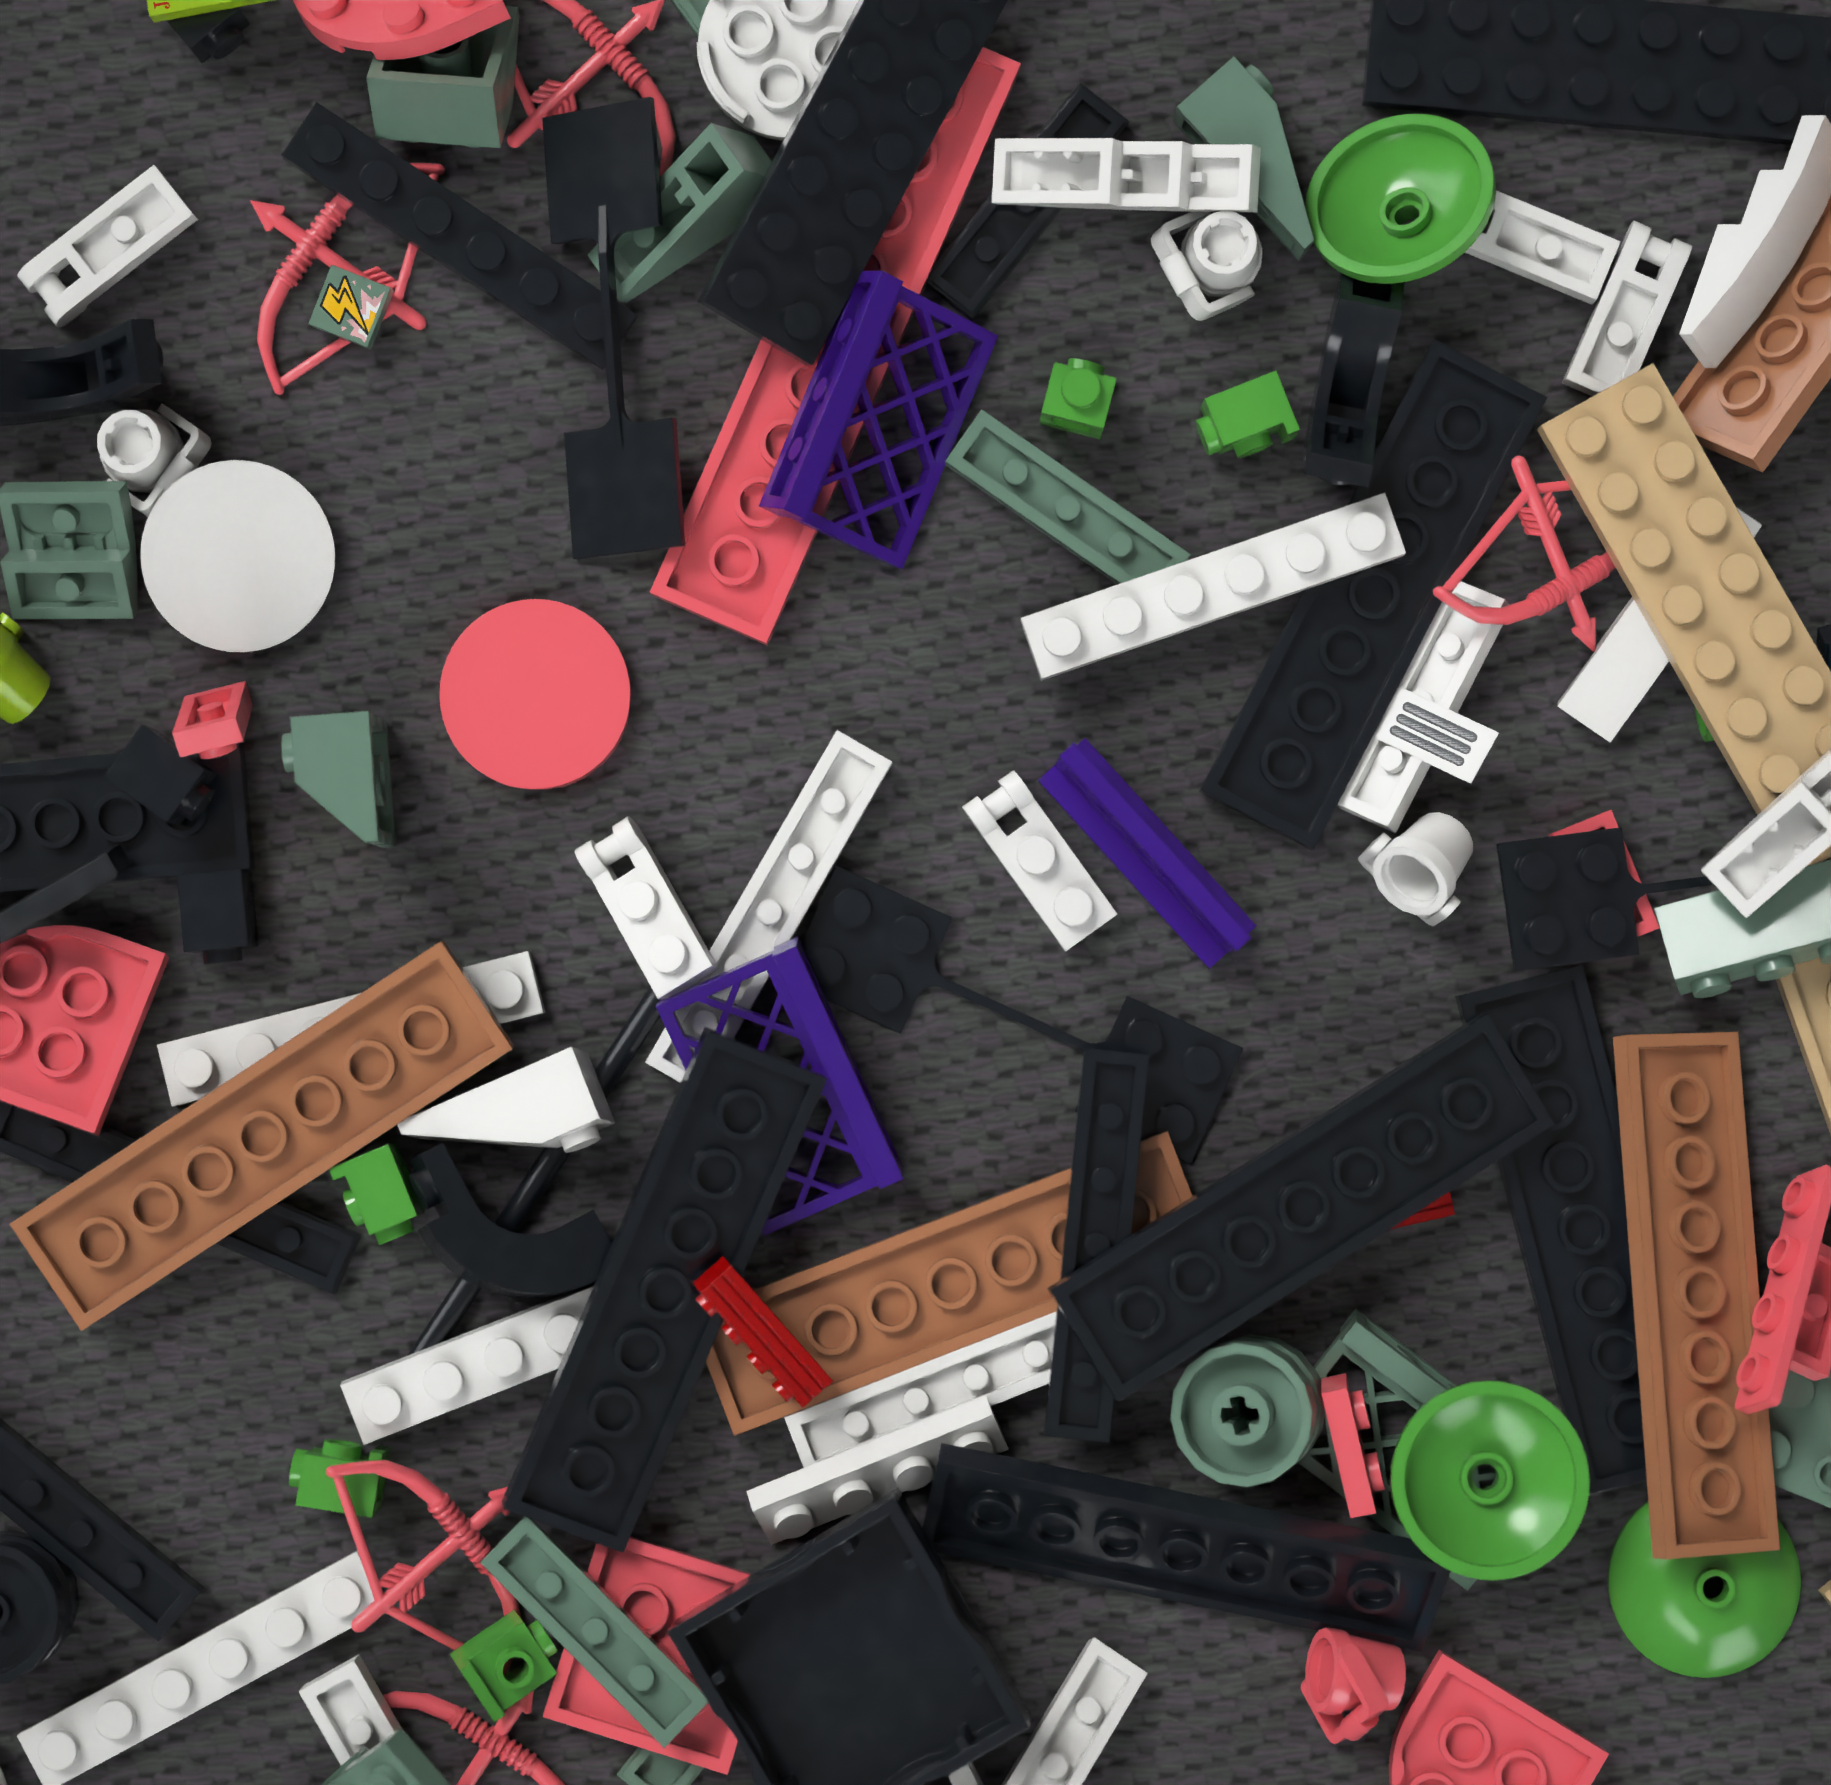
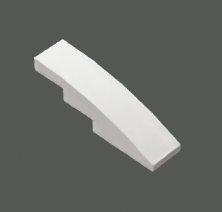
M1826 115L1801 117L1784 169L1760 170L1742 223L1717 225L1679 333L1704 368H1717L1758 319L1795 265L1827 206L1831 196V123Z
M995 138L992 203L1114 210L1257 213L1261 147L1253 144H1189L1183 141H1120L1114 138Z
M1737 508L1752 536L1755 537L1762 524ZM1631 597L1598 642L1593 655L1558 701L1559 708L1608 742L1613 740L1669 662L1633 597Z
M1831 748L1701 868V871L1745 918L1750 916L1831 845Z

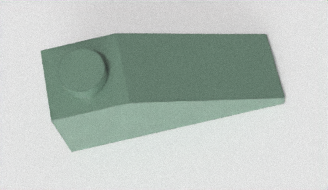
M1233 56L1176 107L1173 122L1193 144H1253L1261 147L1258 209L1256 214L1299 261L1309 252L1314 238L1277 103L1271 98L1275 92L1268 79L1259 69L1253 65L1244 68Z
M710 123L660 177L663 226L627 232L620 236L615 244L614 261L617 299L619 302L627 303L735 232L772 163L753 135ZM597 244L587 255L599 271Z

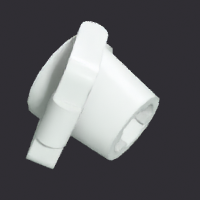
M1219 211L1212 214L1210 212H1189L1166 222L1153 233L1151 244L1160 260L1159 264L1177 297L1181 298L1192 318L1199 321L1206 320L1235 307L1255 295L1252 287L1249 285L1253 283L1261 267L1263 249L1254 227L1244 216L1232 211ZM1189 228L1182 242L1181 251H1179L1171 235ZM1203 293L1206 294V295H1208V296L1223 297V298H1220V299H1218V300H1216V301H1214V302L1208 303L1207 300H1206V298L1204 297Z
M164 404L159 406L157 409L158 413L151 410L134 409L114 413L102 423L97 434V448L105 472L114 481H127L128 489L133 492H151L144 502L129 492L131 506L149 517L152 508L167 488L185 474L199 468L198 465L211 447V439L207 434ZM171 422L191 435L185 445L182 442L179 431Z
M1440 812L1428 813L1393 840L1386 833H1382L1358 857V861L1373 875L1379 891L1390 903L1404 912L1417 915L1425 923L1435 926L1446 919L1461 903L1452 894L1456 889L1457 879L1473 853V841L1463 824L1452 816Z

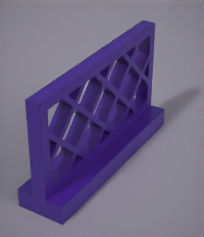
M882 270L861 271L855 287L829 334L759 507L778 516L789 517L883 563L903 569L945 467V460L950 455L998 335L903 287V281ZM898 303L914 310L922 333L921 337L900 346L896 345L890 327V321ZM932 320L945 327L935 331ZM959 333L975 343L965 367L949 373L939 340ZM882 344L884 352L877 355L878 350ZM926 346L936 379L911 389L900 356ZM888 362L898 395L872 405L865 382L871 368ZM959 380L956 389H954L953 382ZM940 388L947 409L941 425L925 431L915 398ZM858 403L860 411L853 413L855 406ZM902 404L912 437L886 447L876 415ZM864 421L874 453L848 464L841 440L847 427ZM935 439L931 448L929 441ZM916 447L923 470L917 483L901 489L890 457ZM833 462L836 470L829 472ZM878 463L888 496L862 506L852 474ZM840 480L850 512L832 520L812 512L822 487ZM911 497L908 506H906L905 499ZM892 505L899 528L889 549L874 541L866 516ZM854 522L857 533L843 526Z
M1086 738L1077 745L1072 743L1059 755L1055 765L1037 781L1208 969L1225 954L1238 951L1251 939L1248 933L1256 927V924Z
M798 937L775 946L774 950L656 1003L658 1013L685 1070L694 1053L692 1047L696 1048L699 1039L685 1034L675 1011L698 1001L723 1010L715 1030L717 1032H723L730 1013L766 1026L758 1045L759 1049L765 1050L772 1029L798 1038L804 1050L800 1065L807 1068L808 1063H810L814 1071L823 1074L827 1078L820 1095L826 1097L831 1111L823 1132L806 1126L803 1136L818 1141L807 1173L789 1167L785 1175L789 1179L803 1183L796 1203L773 1215L769 1214L761 1231L763 1236L875 1186H879L882 1189L903 1179V1164ZM767 970L778 994L770 1016L768 1017L733 1004L741 982ZM732 986L727 1001L711 996ZM782 1004L792 1025L776 1020ZM835 1120L845 1140L830 1135ZM826 1145L851 1153L861 1173L860 1176L840 1185L814 1176ZM810 1186L824 1191L806 1199Z

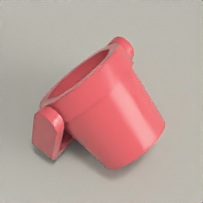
M1323 1628L1318 1630L1312 1639L1308 1651L1305 1679L1301 1683V1691L1324 1734L1331 1743L1337 1744L1346 1739L1350 1741L1359 1740L1377 1725L1381 1713L1396 1709L1405 1688L1406 1665L1404 1655L1396 1645L1349 1635V1633L1342 1629ZM1351 1711L1347 1716L1343 1717L1342 1712Z

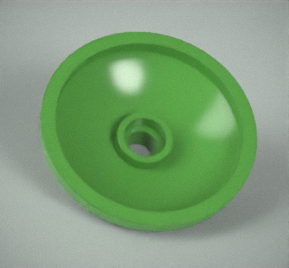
M1402 114L1377 120L1344 138L1326 155L1315 171L1309 184L1305 201V209L1314 238L1313 243L1319 254L1330 266L1340 273L1360 281L1390 284L1425 277L1455 261L1480 236L1488 223L1495 203L1496 179L1490 158L1483 144L1473 133L1459 123L1429 114ZM1408 219H1416L1409 224L1402 225Z
M1488 1380L1474 1381L1451 1387L1437 1394L1419 1408L1408 1421L1397 1441L1390 1477L1391 1493L1398 1518L1404 1530L1417 1547L1440 1566L1456 1574L1480 1580H1503L1519 1577L1544 1566L1555 1558L1571 1541L1580 1526L1587 1507L1590 1485L1589 1467L1582 1442L1563 1413L1550 1401L1527 1388L1512 1383ZM1482 1464H1489L1495 1470V1480L1486 1488H1479L1473 1482V1472Z
M1648 1501L1643 1504L1621 1529L1614 1543L1608 1565L1607 1580L1610 1604L1614 1616L1628 1640L1655 1664L1669 1671L1690 1677L1711 1678L1731 1675L1753 1666L1766 1657L1787 1633L1798 1608L1801 1590L1798 1556L1791 1538L1781 1522L1778 1520L1780 1550L1656 1559L1652 1556ZM1712 1576L1721 1577L1723 1581L1722 1592L1714 1598L1705 1597L1703 1593L1705 1581Z

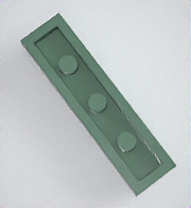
M982 409L945 460L947 467L1117 585L1185 562L1191 555Z
M524 1517L480 1562L664 1748L708 1704L697 1682L535 1520Z

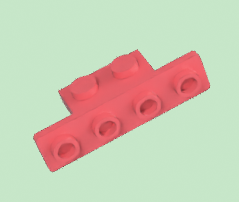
M1824 1165L1796 1176L1790 1182L1783 1195L1782 1208L1785 1213L1779 1237L1774 1241L1768 1253L1767 1266L1770 1271L1764 1295L1754 1308L1752 1325L1755 1329L1748 1355L1742 1361L1736 1377L1739 1391L1735 1409L1745 1414L1778 1406L1782 1399L1789 1370L1812 1381L1829 1377L1831 1370V1247L1821 1243L1831 1206V1166Z

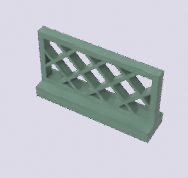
M1355 1308L1340 1328L1338 1336L1313 1367L1319 1374L1321 1381V1378L1327 1377L1328 1372L1339 1358L1344 1355L1365 1371L1368 1393H1364L1366 1404L1370 1406L1374 1437L1362 1438L1364 1450L1375 1448L1385 1484L1384 1491L1374 1492L1382 1493L1383 1507L1375 1501L1376 1513L1368 1516L1393 1535L1410 1538L1400 1520L1391 1513L1389 1498L1391 1481L1387 1480L1383 1447L1396 1446L1401 1434L1381 1436L1376 1403L1404 1400L1415 1408L1417 1412L1431 1398L1451 1387L1457 1386V1384ZM1373 1377L1389 1390L1375 1392ZM1325 1411L1328 1442L1314 1444L1311 1451L1298 1463L1346 1499ZM1330 1454L1332 1468L1315 1455ZM1476 1468L1473 1472V1482L1479 1488V1481L1495 1479L1494 1468ZM1452 1571L1449 1574L1452 1580L1467 1591L1477 1580Z

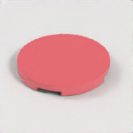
M544 599L514 601L498 606L477 618L464 630L452 646L444 664L440 680V708L451 741L459 753L475 769L488 778L509 787L545 790L564 787L584 779L597 770L612 755L620 743L628 724L631 707V683L629 671L620 649L610 634L596 620L573 606L557 601Z

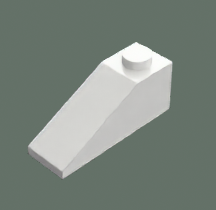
M569 1047L408 1117L397 1125L401 1135L417 1139L559 1148L562 1146L564 1152L569 1153L598 1142L601 1139L598 1130L615 1124V1121L588 1053L574 1047Z

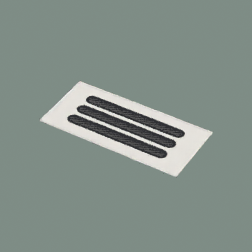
M1398 686L1372 737L1471 784L1499 733Z

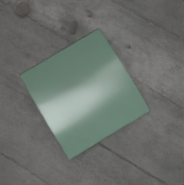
M127 481L5 482L0 488V511L9 552L0 563L12 619H134L138 608L137 555Z

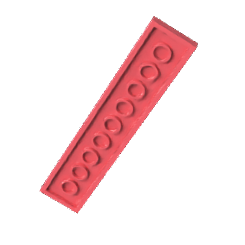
M982 47L863 271L882 270L903 281V287L922 295L931 270L938 259L1018 77L1021 63ZM900 303L897 304L890 321V327L897 346L900 345L914 313V310ZM827 339L813 365L805 366L765 341L760 340L683 515L685 546L668 549L650 590V594L656 598L767 646L818 531L789 517L778 516L759 507V504ZM882 344L878 350L877 355L884 352ZM888 362L871 368L865 382L872 405L888 373ZM858 403L856 404L853 413L860 411ZM864 421L851 425L845 430L841 445L847 462L865 425ZM833 462L829 472L836 470ZM840 480L822 487L812 512L822 517L825 516Z

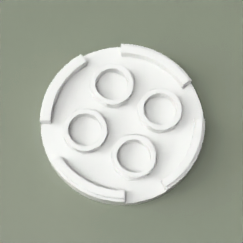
M710 0L701 20L698 42L696 44L697 57L703 79L718 106L735 123L746 130L766 138L783 141L859 0Z
M229 460L210 463L196 468L176 480L165 490L152 508L146 521L141 541L140 559L148 593L158 611L172 627L192 641L209 648L227 652H251L267 649L288 640L300 632L314 618L323 605L331 587L335 568V548L331 528L323 510L303 485L274 467L252 461Z

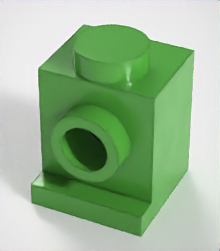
M1070 358L1067 365L1055 362L1039 424L1100 440L1116 377L1104 375L1106 369L1104 366L1083 359Z
M1277 371L1270 372L1205 398L1200 408L1204 417L1195 420L1199 438L1208 456L1217 452L1220 455L1234 449L1238 459L1250 456L1273 445L1270 437L1271 434L1278 432L1283 444L1293 440L1300 430Z
M397 1142L384 1145L329 1169L333 1180L346 1177L350 1188L343 1191V1198L349 1215L357 1227L365 1224L369 1235H375L378 1245L415 1231L410 1219L425 1213V1210L412 1188L409 1179L410 1173Z
M324 1439L323 1448L313 1447L310 1450L296 1448L289 1474V1486L298 1488L295 1505L344 1513L333 1478L326 1475V1468L332 1465L359 1461H389L391 1447L378 1445L370 1451L369 1456L361 1455V1444L339 1439ZM373 1473L344 1476L357 1516L374 1517L381 1510L386 1478Z
M512 1610L450 1653L453 1661L494 1723L505 1716L503 1711L557 1674L548 1660L558 1652L550 1637L538 1620L526 1626L515 1610ZM519 1657L524 1660L521 1665L508 1674H503V1666L509 1659Z

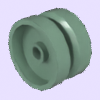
M1249 1334L1226 1340L1209 1349L1188 1365L1173 1391L1170 1419L1177 1445L1195 1469L1218 1483L1250 1487L1274 1481L1311 1451L1323 1430L1325 1407L1321 1394L1320 1377L1301 1351L1279 1338ZM1244 1398L1248 1408L1258 1409L1259 1417L1252 1419L1244 1414L1242 1410Z

